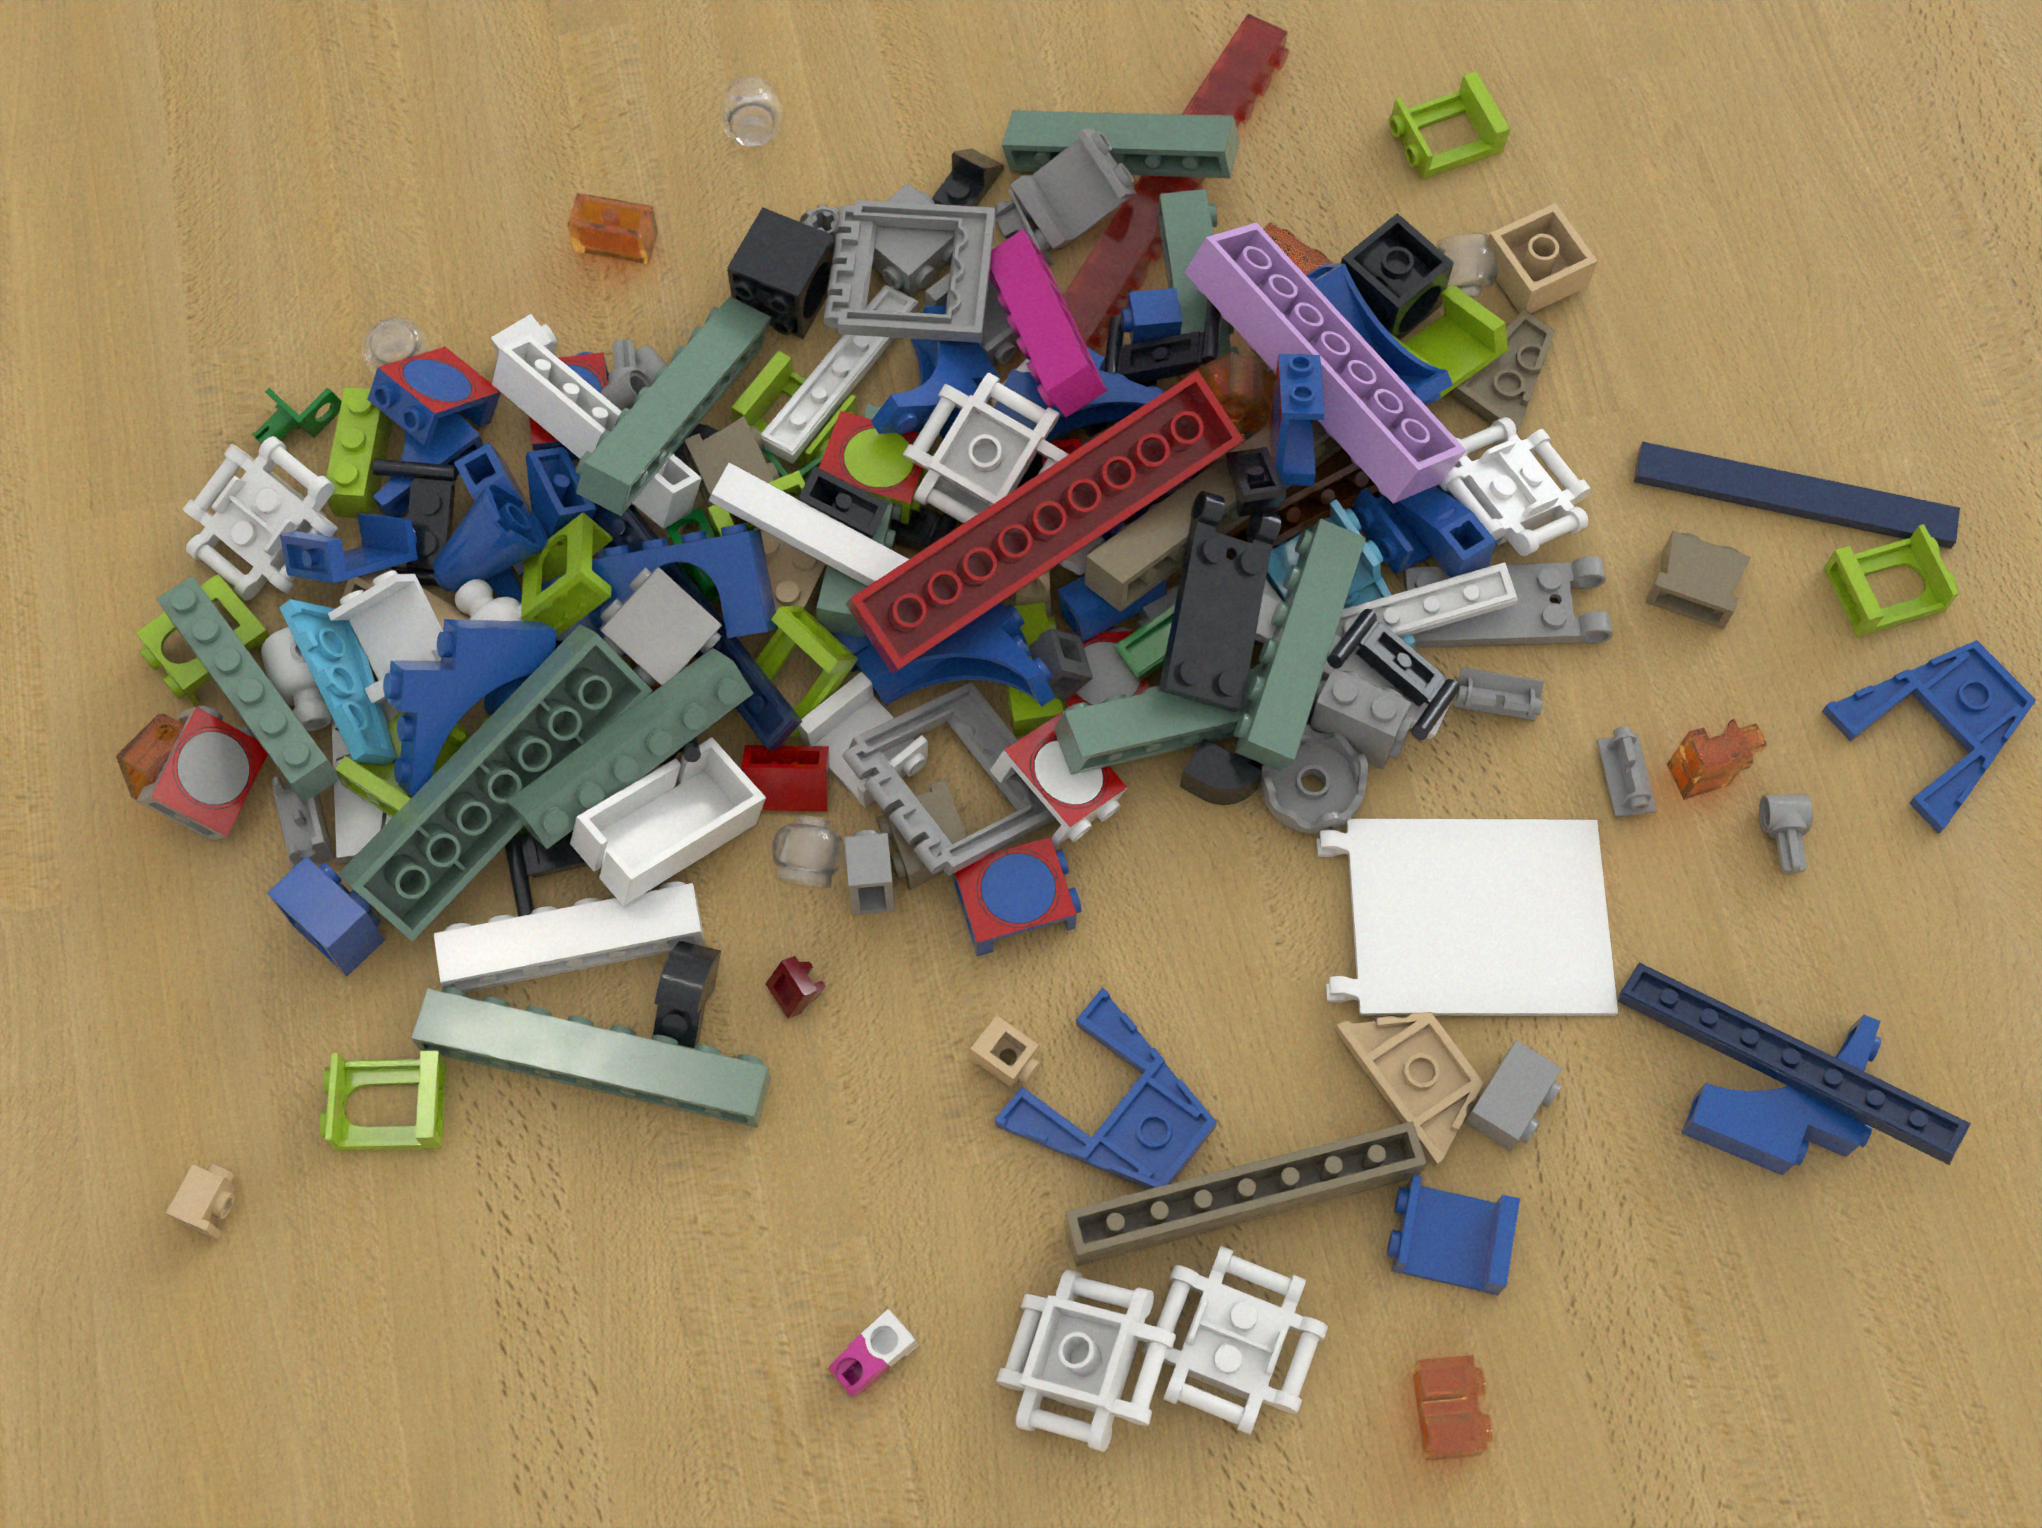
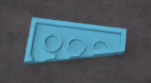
M292 599L288 600L279 608L353 761L382 766L388 765L397 758L382 705L381 703L372 704L365 691V688L375 683L368 658L349 620L331 621L328 613L335 608Z

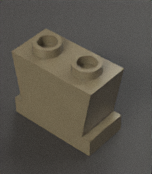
M745 416L705 440H702L700 434L684 439L683 455L689 468L702 478L699 489L708 507L715 505L708 500L728 463L739 467L766 483L780 478L772 462L766 463L761 452L764 449V444L760 433L755 426L749 427Z
M1672 531L1663 548L1661 569L1649 590L1645 603L1724 630L1735 611L1738 598L1731 596L1751 557L1739 553V551L1732 547H1720L1702 541L1699 537L1690 533Z
M946 779L930 784V792L915 794L916 798L952 844L967 837ZM896 808L888 812L882 810L883 815L877 817L880 832L888 833V840H892L896 853L890 854V858L897 878L905 877L909 890L944 873V870L936 874H931L914 852L915 847L921 843V840L909 845L891 822L889 816Z

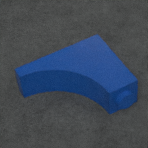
M455 412L438 419L429 445H422L405 431L404 450L400 461L455 465V461L484 445L480 434L459 412ZM392 476L373 495L381 515L402 518L408 513L411 481H414V478Z

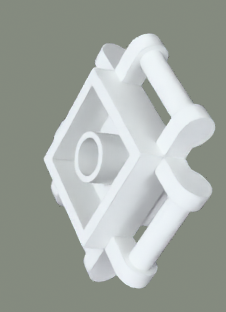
M989 372L983 378L973 396L971 394L967 396L952 386L944 384L938 394L941 397L940 401L914 444H908L902 454L914 464L928 470L914 495V500L923 505L929 503L963 524L979 513L936 489L941 478L990 507L1017 488L1037 453L1047 459L1039 474L1069 455L1045 441L1057 423L1060 413L1050 407L1045 410L999 383L1000 378ZM992 397L1037 423V426L1033 431L986 404L987 401ZM954 407L962 409L935 455H929L927 452Z
M1503 417L1494 421L1491 427L1461 440L1456 438L1467 451L1439 486L1443 491H1449L1459 503L1476 515L1494 537L1497 545L1509 541L1520 555L1527 556L1536 552L1541 544L1568 532L1578 533L1587 528L1589 520L1586 512L1582 508L1574 507L1573 505L1584 500L1591 493L1592 489L1585 480H1579L1551 446V438L1544 429L1534 432L1527 439L1521 441L1516 435L1514 422L1508 417ZM1497 442L1499 444L1486 450L1480 459L1473 462L1467 456V454ZM1537 453L1566 489L1565 491L1560 490L1533 454Z
M274 436L267 438L261 444L259 455L255 460L242 449L231 444L224 453L226 458L196 499H190L183 508L189 516L205 526L200 534L194 536L188 542L186 553L196 561H204L234 586V593L244 601L253 599L268 580L286 594H289L296 585L294 582L296 577L289 576L286 572L280 539L281 534L297 531L332 537L338 529L320 511L332 495L335 488L334 484L325 476L318 477L288 453L285 450V444ZM276 464L308 489V495L305 498L272 471ZM240 467L246 471L242 478L233 477ZM211 505L212 509L216 511L214 515L208 510ZM219 540H222L253 566L249 574H243L213 549Z
M1221 1246L1209 1278L1180 1265H1174L1169 1279L1173 1283L1156 1327L1173 1333L1189 1290L1202 1294L1182 1350L1180 1351L1172 1347L1171 1350L1166 1351L1163 1362L1174 1366L1175 1369L1163 1400L1175 1405L1177 1401L1198 1408L1237 1424V1430L1250 1435L1262 1403L1287 1413L1298 1414L1302 1399L1299 1398L1317 1344L1325 1339L1328 1326L1317 1319L1295 1313L1306 1279L1293 1275L1291 1279L1233 1256V1250ZM1225 1273H1230L1285 1295L1282 1306H1276L1221 1284ZM1289 1329L1301 1334L1282 1390H1277L1268 1385ZM1146 1342L1142 1348L1144 1354H1146L1149 1343ZM1186 1377H1192L1246 1399V1405L1242 1407L1185 1384Z
M1067 1269L1061 1277L1055 1296L1048 1295V1298L1024 1294L1020 1306L1024 1312L1005 1368H1000L996 1383L1015 1391H1024L1016 1415L1017 1428L1033 1431L1035 1428L1088 1442L1089 1448L1104 1452L1111 1441L1114 1417H1119L1142 1426L1149 1425L1152 1411L1149 1409L1166 1351L1172 1349L1176 1337L1174 1333L1168 1330L1144 1324L1145 1318L1150 1314L1153 1306V1291L1140 1287L1133 1291L1085 1279L1082 1273ZM1078 1296L1125 1307L1128 1308V1311L1124 1315L1074 1302V1300ZM1138 1341L1149 1343L1130 1403L1120 1400ZM1042 1398L1054 1399L1066 1405L1095 1412L1093 1422L1090 1424L1040 1410Z

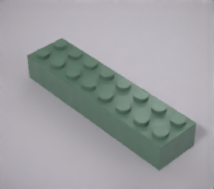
M580 624L338 874L353 890L413 942L524 826L507 801L645 699L653 690L596 632Z

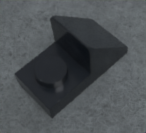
M972 148L954 151L952 154V171L934 194L932 200L935 204L977 207L1004 170V165Z
M1261 447L1226 453L1227 469L1236 488L1237 515L1239 517L1252 515L1258 508L1269 512L1277 511L1286 497V488L1268 448Z
M816 466L813 467L798 498L803 503L870 539L873 538L889 505L883 500Z

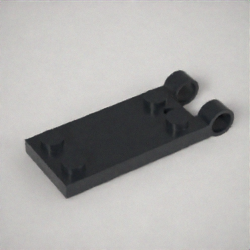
M1201 491L1196 496L1191 509V523L1159 691L1227 711L1238 712L1242 710L1271 548L1280 532L1281 517L1278 514L1260 508L1256 509L1247 526L1246 541L1215 532L1216 527L1219 525L1224 514L1225 499L1222 496ZM1227 550L1232 551V560L1226 557Z

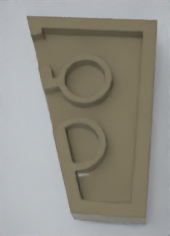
M1524 309L1506 328L1508 351L1452 391L1453 396L1492 423L1503 417L1510 418L1516 426V435L1555 330Z

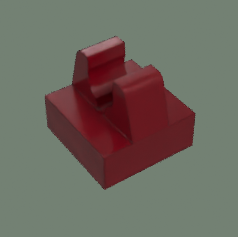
M796 956L782 960L766 982L767 988L788 1019L801 1014L806 1006L818 998L825 988L823 981L813 984L808 974L813 968L812 964L807 961L799 962Z

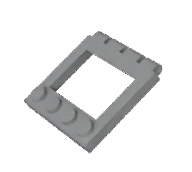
M855 200V206H841L823 323L828 327L838 328L839 334L982 343L996 219L995 208ZM877 226L955 231L945 315L866 310Z
M972 682L854 737L849 749L842 755L843 759L860 780L872 776L865 782L864 786L884 812L896 808L890 814L889 819L908 844L912 845L921 840V843L915 847L914 852L931 874L944 870L947 876H950L988 854L994 853L1057 820L1017 773L1002 783L991 773L990 769L1003 750L1018 740ZM948 722L1017 810V812L954 844L946 837L883 755V752Z

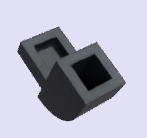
M1204 738L1183 770L1180 787L1212 804H1236L1249 798L1259 787L1263 772L1259 768L1262 763L1238 753L1232 754Z
M679 941L667 958L657 988L654 1004L658 1005L653 1035L667 1036L677 1040L679 1045L695 1048L700 1038L705 1003L715 990L721 950Z

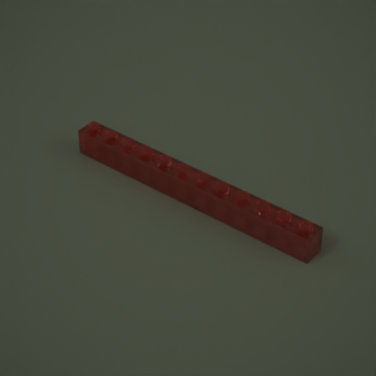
M1247 14L1182 114L1234 116L1236 128L1241 122L1246 124L1254 110L1255 99L1258 95L1263 97L1266 94L1272 80L1271 75L1275 69L1281 70L1287 60L1289 49L1285 48L1288 31ZM1144 175L1140 177L1134 186L1137 194L1123 203L1063 294V298L1088 348L1094 350L1095 347L1099 349L1103 347L1108 338L1110 318L1114 315L1121 316V309L1127 308L1129 292H1132L1133 289L1138 291L1147 276L1148 270L1146 268L1151 261L1157 262L1163 253L1157 216L1160 194L1201 190V183L1205 177Z

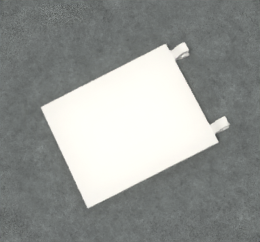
M1349 819L1346 823V834L1336 830L1320 831V839L1316 840L1318 857L1348 855L1357 979L1345 976L1330 977L1329 984L1325 985L1326 1002L1340 1003L1357 1000L1359 1016H1409L1410 1014L1432 1012L1434 1016H1616L1618 1014L1597 820Z

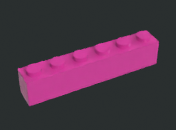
M1022 229L992 249L989 280L999 292L996 294V297L1007 314H1010L1006 319L1014 333L1020 337L1016 340L1019 348L1025 357L1031 360L1026 364L1035 380L1041 384L1037 387L1039 394L1048 407L1051 408L1056 405L1067 418L1105 393L1107 389L1044 255L1027 232Z

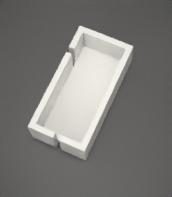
M713 737L699 745L701 757L698 761L688 762L684 759V755H682L680 763L677 759L672 760L576 817L570 842L571 846L593 871L602 868L599 878L623 906L757 824L766 797Z

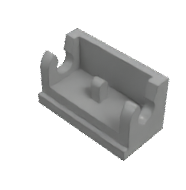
M278 776L272 779L274 797L291 869L306 856L314 864L335 859L320 795L311 797L303 804L289 783L282 782Z

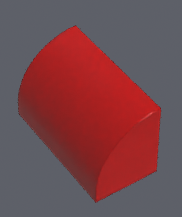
M745 745L741 770L766 797L762 810H828L829 746L780 745L777 750H768L765 745Z

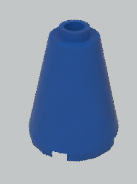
M492 484L481 492L434 560L433 568L435 572L433 576L435 581L444 590L457 592L465 583L473 579L485 581L540 553L548 543L546 532L540 520L534 513L529 518L519 508L525 503L519 496L502 485Z

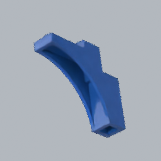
M1325 263L1306 274L1307 278L1425 406L1437 401L1441 397L1440 392L1453 385L1447 370L1436 368L1420 360L1404 348L1387 331L1363 299L1345 264Z
M926 306L921 313L945 315L946 306ZM910 339L919 364V386L911 391L891 394L871 420L878 434H904L922 431L941 399L938 394L944 384L952 386L967 396H970V394L973 396L988 372L999 378L1000 376L979 343ZM954 407L939 432L943 440L962 409Z
M1087 347L1107 391L1067 418L1056 405L1051 407L1059 412L1060 416L1045 441L1049 442L1064 433L1087 425L1119 422L1165 391L1158 387H1146L1132 382L1119 373L1104 372L1105 356L1099 355L1096 351ZM1011 369L1004 386L1045 410L1048 408V405L1037 390V387L1041 384L1035 380L1031 372L1023 373ZM996 401L995 409L1034 431L1037 423Z
M1002 603L998 604L893 675L873 645H870L856 655L858 658L855 663L856 666L870 680L874 693L885 706L919 689L958 680H985L1008 685L1022 691L1034 699L1041 707L1055 698L1047 682L1053 677L1039 657L1034 660L1030 658L1032 654L1026 645L1027 641L1020 629L1025 622L1011 603L1006 607Z
M444 619L443 632H439L437 637V652L439 657H441V661L391 660L390 673H386L384 676L383 692L390 705L398 711L404 712L403 715L399 716L397 722V735L401 741V755L396 758L394 763V777L398 786L410 796H414L431 778L439 752L449 733L461 717L480 699L499 686L532 674L555 650L557 630L540 621Z
M1863 1014L1850 1027L1845 1042L1835 1058L1865 1071L1867 1062H1872L1875 1059L1882 1039L1876 1036L1881 1021ZM1705 1083L1693 1098L1682 1134L1783 1175L1794 1165H1801L1807 1153L1809 1142L1847 1157L1857 1147H1864L1867 1144L1873 1127L1790 1086L1770 1090L1743 1091Z

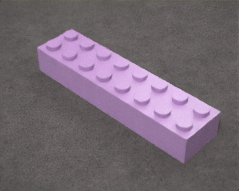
M1256 222L1205 238L1184 273L1195 284L1197 290L1205 295L1219 310L1223 319L1230 323L1246 340L1247 345L1265 361L1275 376L1278 354L1320 355L1324 420L1318 421L1324 427L1326 433L1334 438L1349 454L1353 463L1360 467L1377 485L1378 490L1394 504L1440 484L1467 450Z

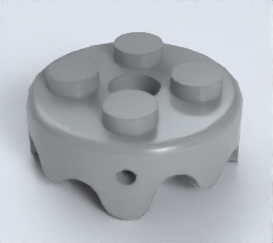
M1306 724L1295 760L1282 771L1263 764L1260 780L1262 797L1273 816L1291 829L1311 834L1320 833L1322 830H1335L1346 824L1349 819H1352L1360 808L1366 791L1368 775L1367 758L1363 753H1358L1341 733L1315 732L1310 725ZM1308 775H1315L1323 781L1324 788L1318 792L1308 791L1303 787L1301 779Z

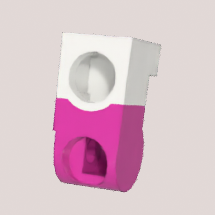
M887 1309L848 1345V1348L832 1362L828 1370L851 1398H854L868 1389L881 1375L901 1358L907 1357L920 1344L900 1320Z

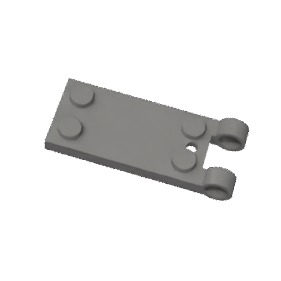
M1588 556L1576 559L1570 563L1508 564L1506 566L1518 598L1516 605L1412 635L1416 641L1415 648L1555 643L1598 644L1606 642L1613 636L1610 615L1606 612L1595 611L1585 613L1580 617H1574L1571 588L1592 589L1605 583L1603 560L1599 557ZM1442 567L1408 568L1403 574L1405 591L1450 578ZM1557 598L1560 604H1552L1549 599Z

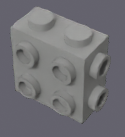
M909 183L887 200L888 202L935 204L927 193L923 191L918 192ZM877 226L872 266L882 274L889 286L894 289L899 288L911 297L920 288H927L935 279L936 274L947 264L951 265L955 231Z
M645 567L629 584V587L634 592L623 604L618 599H615L600 616L605 622L600 627V630L606 635L603 640L620 657L624 653L630 656L638 664L633 671L651 687L656 682H659L661 685L665 684L690 665L688 662L699 650L705 654L721 638V635L716 631L722 624L659 567H656L652 572Z
M1336 668L1332 669L1327 681L1320 680L1308 720L1311 721L1310 726L1312 730L1319 733H1341L1358 753H1363L1366 756L1369 764L1382 770L1389 756L1394 759L1398 758L1413 722L1412 719L1406 717L1411 702L1404 699L1399 692L1390 688L1381 689L1365 682L1364 678L1355 672L1341 671Z

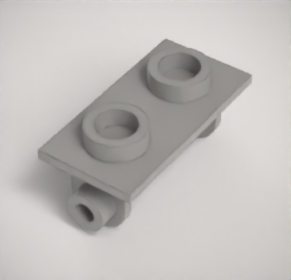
M1012 188L1008 189L1012 200L1009 202L1001 201L995 206L996 221L1004 237L1009 239L1024 229L1042 252L1050 265L1054 264L1048 252V249L1052 248L1041 230L1037 229L1033 218Z
M1461 667L1458 680L1460 689L1455 695L1453 707L1536 720V716L1541 714L1543 699L1540 698L1544 685L1543 680Z
M1620 727L1613 731L1614 737L1597 739L1615 818L1657 812L1638 734L1631 733L1629 727Z

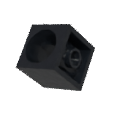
M762 207L727 267L731 297L772 317L769 326H772L777 332L783 335L792 334L804 339L828 297L830 272L833 265V235Z
M1398 213L1341 259V264L1346 265L1353 282L1371 311L1387 331L1399 340L1442 306L1441 292L1447 289L1454 265L1450 258Z

